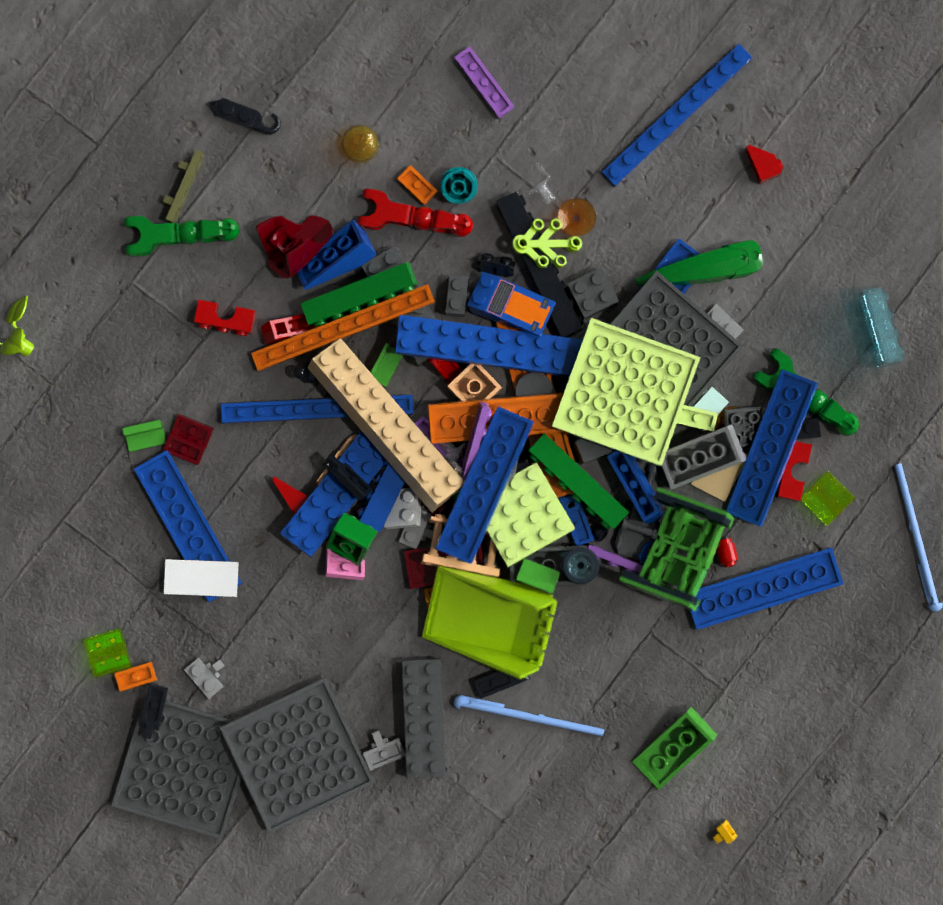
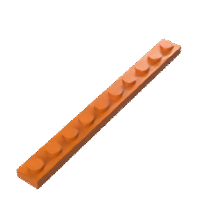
M427 284L251 354L257 371H261L336 342L340 338L344 339L395 319L400 315H405L431 305L435 301Z

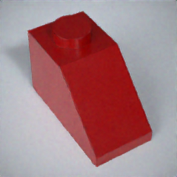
M752 145L746 146L745 152L759 184L781 176L782 169L784 168L780 159H777L774 154Z

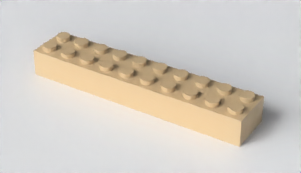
M341 338L311 360L308 369L431 512H434L462 489L464 480Z

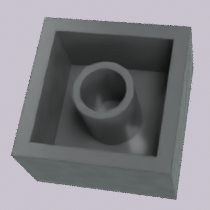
M602 267L567 284V288L583 321L617 305L619 302Z

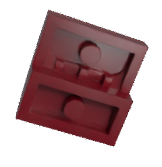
M178 414L163 451L168 450L171 455L199 465L214 428Z

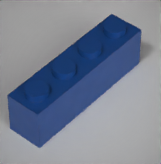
M617 450L608 455L607 458L642 520L645 523L651 524L664 516L666 511L662 504L654 498L655 492L635 457Z
M387 460L383 465L386 467L384 473H379L375 481L378 484L375 491H371L366 499L369 501L367 508L362 507L358 518L361 519L360 522L370 525L378 533L381 532L405 484L404 479Z

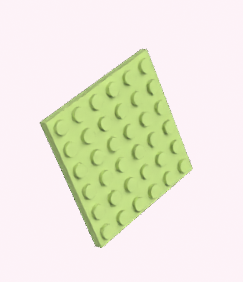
M591 318L552 427L662 466L700 357Z

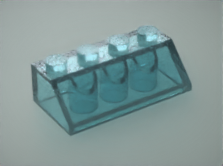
M882 287L862 290L858 295L878 368L901 363L905 353L897 340L900 336L898 329L894 328L892 323L894 315L892 310L888 309L887 302H889L887 292H883Z

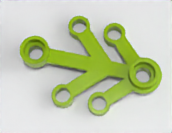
M535 219L525 235H517L513 239L512 248L516 253H526L536 262L539 268H544L548 265V258L553 261L557 268H562L567 262L566 258L563 255L558 256L550 248H566L569 252L575 253L582 247V241L577 236H571L567 240H548L555 231L561 228L562 223L559 219L550 221L549 227L538 240H530L536 232L544 227V222L541 219ZM535 223H538L540 228L536 227ZM532 248H538L546 256H539ZM540 259H542L545 262V264H541Z

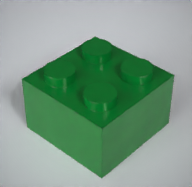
M343 513L332 531L326 548L360 566L370 550L378 531L374 530L370 525H365L358 521L354 516Z

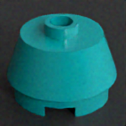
M454 167L443 174L440 181V190L449 202L463 204L474 198L478 190V182L470 170L463 167Z

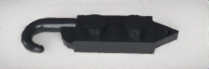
M225 98L208 102L209 106L216 113V117L266 135L275 134L280 129V118L274 113L271 116L276 121L275 126L268 128L261 125L262 116L257 110Z

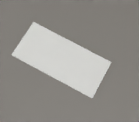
M165 559L164 594L237 597L238 562Z

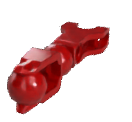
M364 189L362 192V196L366 200L376 203L375 213L371 216H360L356 222L362 228L370 230H380L387 224H395L407 227L415 226L419 230L431 229L436 233H453L457 237H465L473 229L472 219L464 213L454 215L439 209L434 211L428 207L417 209L416 206L391 202L383 191L375 189Z

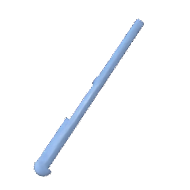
M896 464L894 467L909 520V528L912 530L920 564L917 565L927 598L928 608L933 612H938L942 609L943 603L938 602L902 464Z
M459 695L454 699V706L459 710L461 706L603 736L604 729L550 718L542 714L533 715L527 712L504 708L505 704Z

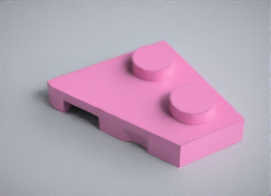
M326 548L325 577L363 581L365 578V560L363 559L360 566H357Z

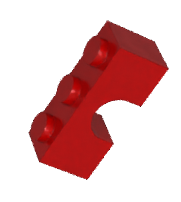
M198 300L194 319L198 328L209 330L210 327L217 328V332L221 333L234 331L236 332L235 335L247 337V334L252 335L256 317L255 310L236 307L234 316L228 320H223L218 317V303Z
M795 442L776 490V498L795 502L801 501L805 482L794 479L791 470L794 464L807 465L809 463L812 444Z

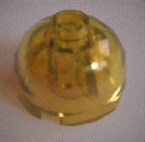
M355 125L345 132L342 137L341 146L344 155L350 161L366 163L371 161L379 151V140L373 129L366 125Z

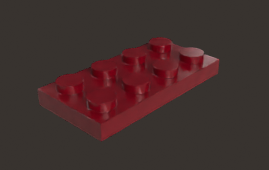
M480 544L475 561L477 565L484 566ZM431 547L404 551L410 589L434 586L438 567L421 564L422 556L430 552ZM438 550L439 557L446 558L449 556V554Z

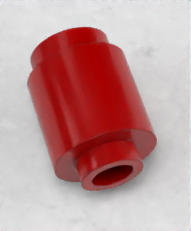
M731 538L720 540L716 549L720 565H724L725 568L735 566V562L739 561L734 542H732Z

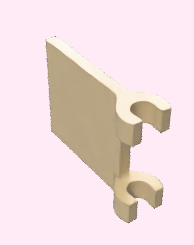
M746 461L695 480L691 485L725 502Z

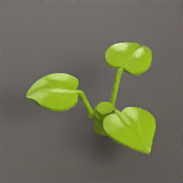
M27 295L14 302L7 311L6 322L8 324L11 323L14 330L4 343L0 342V353L2 355L20 353L27 357L34 348V344L25 339L23 329L16 326V321H19L25 312L28 301Z

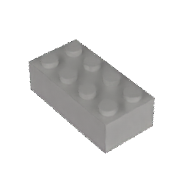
M729 425L668 449L662 467L672 490L744 462L746 458L733 425Z

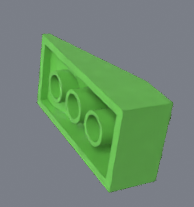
M690 707L632 762L659 790L714 741L717 734Z

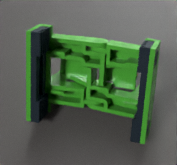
M658 487L654 498L660 504L667 506L657 534L659 537L656 538L640 575L624 569L620 581L629 587L696 612L700 603L696 595L707 574L706 570L711 565L724 527L730 529L734 518L726 511ZM694 515L705 519V521L695 518ZM678 550L688 553L687 557L677 555ZM667 564H668V567H667L666 572H665V574H664V576H663V579H662L661 576H662V574H663V572H664V570H665V568H666V566H667ZM664 582L677 586V589L667 587Z

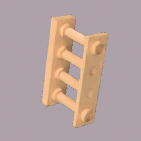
M435 514V517H430L429 523L435 524L430 552L422 556L421 564L434 567L445 566L490 577H499L500 569H496V565H494L497 548L492 539L487 563L484 566L477 565L475 561L476 556L472 564L458 561V558L451 555L446 558L439 557L436 546L441 537L442 527L446 526L448 519H446V516Z

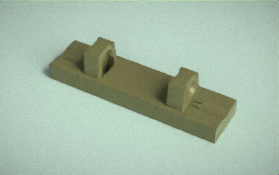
M195 150L190 164L180 160L178 168L186 173L175 198L165 195L163 199L164 204L171 207L166 217L169 223H176L203 161L204 154L199 150Z

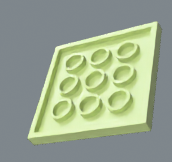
M536 462L515 474L512 480L507 483L487 532L507 567H510L574 531L575 527Z

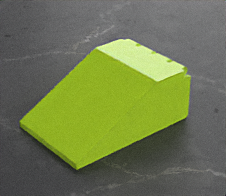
M438 566L422 638L522 679L539 671V666H542L545 652L541 650H546L549 634L547 633L551 630L554 618L550 615L555 614L558 601L552 598V594L530 585Z

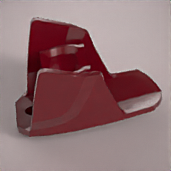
M310 215L301 224H297L283 216H275L256 226L260 242L268 255V266L282 279L291 278L298 273L333 236V227L330 221L315 215Z

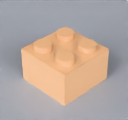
M470 364L448 385V389L460 402L493 399L502 390V387L481 365Z

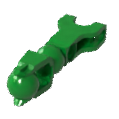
M144 216L126 217L124 225L129 229H139L141 237L137 243L126 246L125 254L128 256H148L157 246L182 244V242L189 245L195 244L198 241L203 243L219 240L230 242L237 238L240 229L238 223L232 218H224L220 221L199 220L197 223L186 221L182 224H153Z
M773 348L770 351V356L777 363L778 372L774 375H767L757 371L752 375L754 381L767 391L774 390L782 369L796 374L793 370L791 358L777 348ZM816 389L808 411L819 413V418L835 426L840 434L844 436L854 435L859 429L858 417L851 412H846L835 400H828L827 395L823 391Z

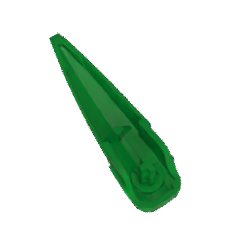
M753 240L738 241L676 261L635 280L637 286H644L656 271L673 285L722 282L726 279L745 278L762 268V253L757 242Z

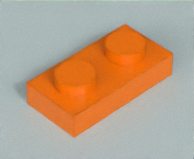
M411 165L397 178L424 206L438 193Z
M152 662L114 673L120 692L157 681Z

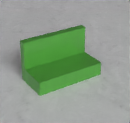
M388 343L385 344L371 371V374L382 386L387 388L403 355L395 354V348L391 347Z
M161 420L122 428L129 452L166 444Z
M524 559L516 581L553 594L560 572Z

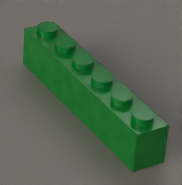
M403 263L300 304L308 325L319 327L326 324L325 321L332 318L333 321L340 319L346 312L352 314L360 311V307L364 305L370 307L378 304L380 299L385 298V300L396 297L398 292L402 291L404 294L414 290L413 287L418 285L411 264Z
M545 433L529 449L531 452L530 457L537 464L541 461L546 466L544 470L551 477L555 474L560 479L557 483L565 490L570 488L574 492L571 496L579 503L582 501L588 505L586 510L593 516L597 514L601 517L600 523L607 529L611 527L614 530L629 514L618 501Z

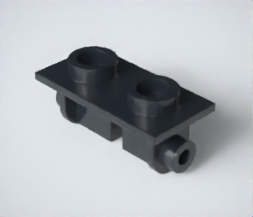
M490 253L478 255L477 261L481 262H477L476 269L479 272L492 274L494 267L497 268L496 275L508 278L513 276L514 269L512 268H515L516 261H512V258L504 256L496 258Z

